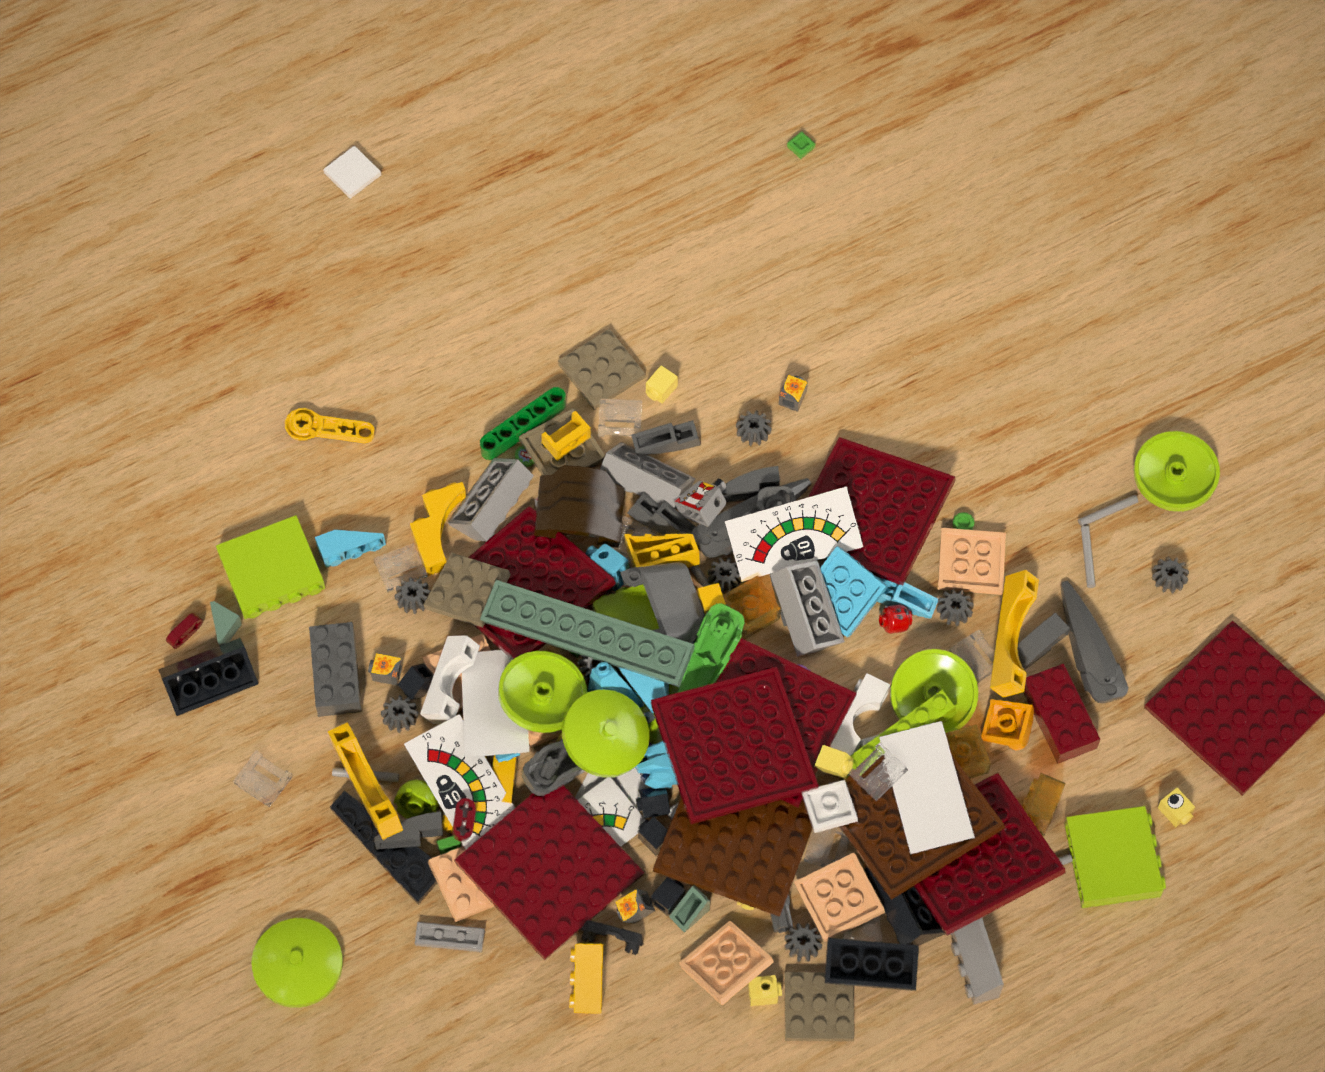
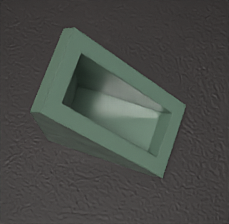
M212 601L210 605L220 646L230 642L242 623L239 615Z
M693 885L669 917L683 932H686L710 911V900Z

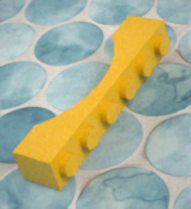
M1027 570L1005 576L990 688L1003 698L1022 693L1025 690L1027 673L1019 660L1018 637L1023 620L1037 598L1039 579Z
M348 722L327 731L341 763L382 840L403 831L393 805L379 785Z

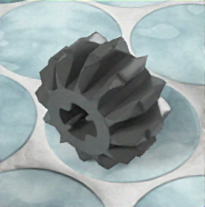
M748 410L746 416L741 415L736 423V428L738 429L737 436L741 437L742 443L749 441L750 447L753 445V442H756L759 446L761 440L767 442L768 435L772 431L770 419H766L765 413L758 415L759 412L757 410L754 414H751Z
M1169 556L1166 557L1165 561L1162 559L1158 560L1157 565L1152 570L1154 572L1152 580L1156 581V588L1162 586L1163 593L1167 589L1172 594L1176 589L1181 591L1183 585L1188 582L1187 576L1189 571L1184 569L1185 562L1179 564L1178 557L1171 561Z
M730 557L727 559V562L720 558L719 564L713 562L711 564L712 568L708 569V583L712 585L719 583L722 594L724 590L731 594L732 588L738 590L740 587L739 583H743L737 563H731Z
M412 577L409 578V582L402 580V586L396 587L397 594L394 595L395 600L398 601V607L404 608L406 614L410 610H413L414 614L417 613V609L424 611V603L431 592L428 590L427 582L422 584L420 577L416 582L413 581Z
M953 588L951 594L945 591L943 598L938 599L937 613H941V620L947 619V625L954 622L956 626H959L960 621L965 624L968 620L967 617H972L974 604L969 602L971 599L970 595L963 596V590L957 594Z
M401 695L398 696V700L390 697L391 704L384 703L383 708L385 710L381 711V717L384 718L382 720L383 724L389 725L390 731L397 728L399 734L402 731L401 728L409 731V724L415 725L416 720L414 718L419 716L418 711H416V704L411 703L409 697L404 701Z
M798 923L796 930L790 928V935H785L784 938L788 942L785 944V950H791L789 952L790 957L797 955L798 962L801 961L802 957H805L807 962L810 961V955L817 957V950L822 949V944L819 943L822 941L821 935H816L818 929L813 928L809 930L810 924L808 923L805 925V928H802L801 924ZM802 939L806 940L805 945H800Z

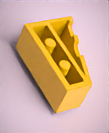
M624 534L625 548L633 568L681 562L687 568L700 564L699 550L693 534H665V536H652V534L631 536V534Z
M576 943L575 948H571V962H575V971H570V985H574V994H570L569 1007L574 1008V1013H602L603 943Z

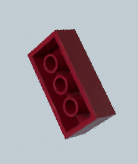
M1064 663L1026 677L1023 693L1028 704L1033 705L1034 716L1057 764L1097 749L1101 739Z

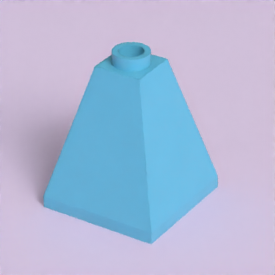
M602 662L592 669L587 693L602 689L612 690L629 697L639 708L644 706L642 700L611 664Z
M618 667L652 713L651 700L669 695L668 683Z

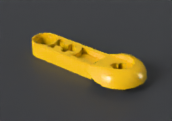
M307 408L293 410L287 415L285 420V429L288 435L298 441H307L314 437L369 443L375 437L374 427L369 422L320 416ZM301 421H305L306 423L303 427H299ZM343 426L347 427L345 433H341ZM353 427H356V435H353ZM367 428L371 431V434L363 437L359 434L361 429Z

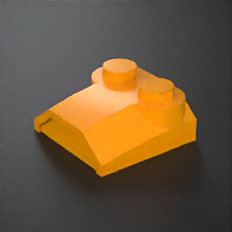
M990 699V706L980 740L1007 745L1012 750L1023 749L1028 743L1033 725V705Z

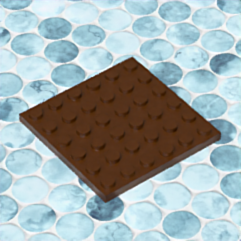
M884 755L844 779L858 821L839 826V828L891 900L1005 829L1004 823L953 756L952 760L974 838L913 854L909 850Z
M681 797L654 864L653 872L692 886L695 885L703 890L780 917L813 829L804 800H802L799 808L779 800L690 824Z

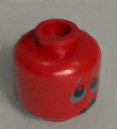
M901 604L886 606L883 608L882 614L879 615V625L889 634L905 632L912 625V613Z

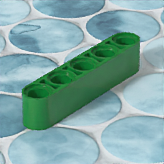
M559 387L549 389L485 434L480 439L482 457L486 460H493L520 442V435L560 414L566 408L565 391ZM555 398L561 399L558 402L552 401ZM538 410H543V411H544V412L541 413V414L536 413V411H538ZM520 422H527L526 425H519ZM506 433L510 434L509 437H503L502 435ZM488 445L494 446L492 449L485 448Z

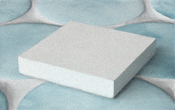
M355 146L323 169L324 173L350 199L381 176V171Z
M845 780L819 786L817 789L802 793L814 833L858 821Z

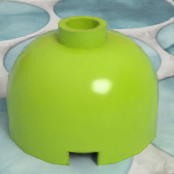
M415 779L403 784L393 801L398 806V813L406 819L427 813H435L439 808L438 801L424 780Z

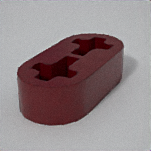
M195 612L189 614L168 634L166 642L174 649L179 648L201 627L203 620Z
M468 798L459 800L454 812L452 835L460 842L469 840L474 828L476 805ZM464 804L468 805V809H471V811H468L466 818L463 817V810L459 809ZM462 822L465 823V830L469 831L464 836L460 835V831H457V829H460Z

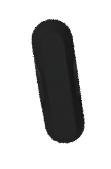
M587 920L581 927L583 931L581 939L584 942H587L589 938L588 943H594L596 934L613 935L617 939L627 942L625 952L630 953L632 950L633 955H637L639 947L644 945L642 934L591 920Z

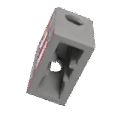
M719 478L712 484L698 481L673 502L679 513L686 519L708 527L726 505L722 492L727 486Z

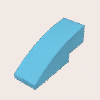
M879 578L888 587L877 602L886 606L901 604L909 609L913 615L932 618L938 598L907 583H904L902 586Z

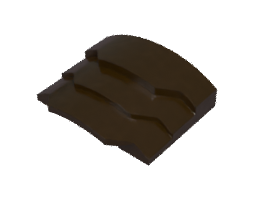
M563 465L552 475H541L534 536L555 539L557 532L596 537L598 538L597 545L607 544L610 547L618 548L621 540L625 488L616 485L606 471L582 466Z

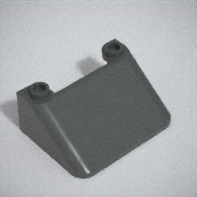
M674 562L635 567L621 572L625 586L636 587L644 584L659 625V629L653 631L695 644L698 637L697 633L705 614L685 564Z

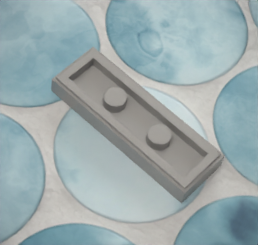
M417 922L415 946L482 952L485 928Z

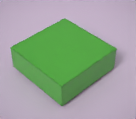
M802 131L787 143V147L800 159L811 152L816 146Z
M453 836L437 841L440 855L460 848L461 842L457 841Z

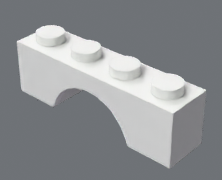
M447 636L420 713L433 724H442L457 714L460 704L453 699V685L457 677L465 669L474 665L480 645L468 636Z
M866 674L863 680H858L854 689L857 691V696L831 744V748L846 752L848 755H852L859 749L861 739L854 731L853 722L858 715L865 711L880 710L889 693L890 684L870 674Z

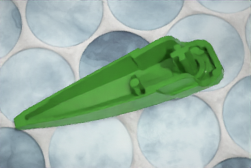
M716 603L711 606L697 633L698 637L694 644L695 649L677 693L716 682L729 662L731 653H733L742 637L744 617L739 611L723 603Z

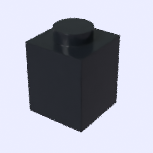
M424 663L414 665L409 668L398 683V686L403 690L404 695L411 700L421 698L428 692L434 674Z
M650 787L638 790L639 798H636L637 810L642 811L644 818L670 814L666 788L654 789Z
M653 817L650 820L646 819L638 827V839L657 856L668 830Z
M666 877L651 895L652 904L666 916H669L685 896L684 885L676 879L672 880Z

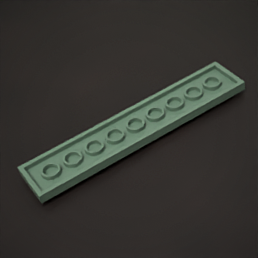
M499 580L495 581L480 618L484 623L680 687L695 649L692 643Z

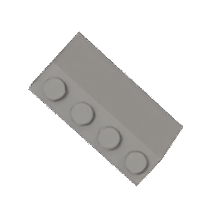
M622 442L606 453L600 470L608 473L614 483L625 488V491L634 492L640 496L645 492L660 506L665 501L674 509H677L673 501L687 491L695 481L694 477L649 455H637L634 448Z
M494 458L450 518L448 524L474 540L488 541L494 535L498 525L505 520L510 508L517 503L518 497L527 489L534 475L518 459Z
M818 560L788 566L770 574L797 657L845 642Z
M980 918L949 934L953 939V943H951L954 956H958L960 964H958L960 976L965 977L967 983L965 985L966 995L972 999L973 1005L999 998L1004 985L983 919Z

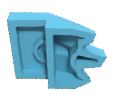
M663 741L648 747L644 756L647 758V761L635 767L637 772L650 774L645 780V784L654 789L672 788V785L677 784Z

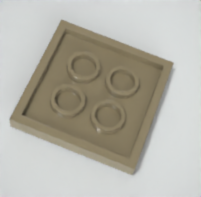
M610 329L558 360V365L594 410L645 378L644 371Z
M574 408L519 436V441L542 475H552L563 465L592 468L602 463L605 458V454L592 435L591 438L558 461L542 444L541 434L546 432L548 435H551L572 420V413L576 411Z
M451 553L429 593L424 607L426 610L483 628L485 623L480 618L495 581L499 580L507 583L510 572L503 568Z
M785 972V1041H854L853 986L826 984L825 972Z

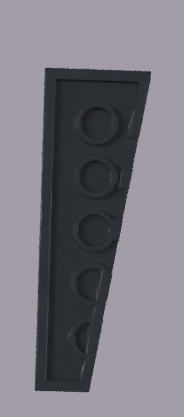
M344 790L330 806L331 811L415 903L419 905L437 884L428 863L429 859L432 858L417 846L376 849L375 837L379 835V832L363 804Z

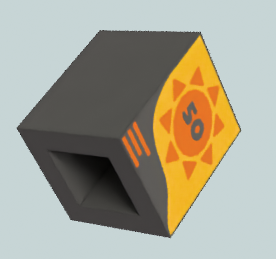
M788 375L779 394L778 405L798 412L807 392L808 381H805L800 376Z
M376 653L374 660H370L368 668L372 681L398 686L403 668L402 658Z
M636 889L615 901L618 908L617 914L623 922L634 924L655 912L648 892Z

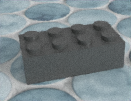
M353 622L310 626L315 705L318 717L362 712Z

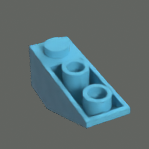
M333 530L315 537L316 545L325 567L338 566L342 561L350 558H359L363 553L377 551L386 545L383 533Z

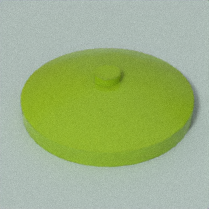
M1180 431L1160 433L1147 440L1138 451L1134 463V479L1141 494L1152 504L1169 511H1188L1203 505L1215 492L1220 477L1219 462L1210 446L1195 435Z
M940 649L923 650L908 657L896 670L890 686L891 705L897 718L901 720L943 690L955 705L957 713L943 723L945 735H949L961 729L972 717L978 702L977 681L968 664L957 655Z
M548 651L528 652L513 659L503 670L498 686V698L505 714L520 727L541 733L562 730L563 719L569 707L579 697L587 693L586 683L580 670L567 658Z
M603 689L588 692L579 697L569 707L563 719L562 738L568 755L577 766L592 775L605 778L624 775L641 762L648 749L649 727L642 710L629 697L619 692Z
M291 918L276 923L259 938L252 955V972L258 988L271 1001L285 1007H306L321 1001L335 988L342 973L343 956L339 942L327 927L311 919Z

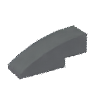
M693 420L675 426L669 423L631 434L637 455L668 453L701 445Z
M778 466L754 470L727 482V487L722 492L726 502L745 501L758 495L759 491L764 487L780 486Z
M645 492L627 512L638 522L662 535L691 534L696 527L667 502L664 501L660 506Z
M1057 613L1050 616L1018 644V656L1024 670L1046 655L1055 644L1068 635L1070 628Z
M441 812L427 813L401 821L403 831L382 840L379 834L375 837L376 849L421 846L422 837L443 836Z

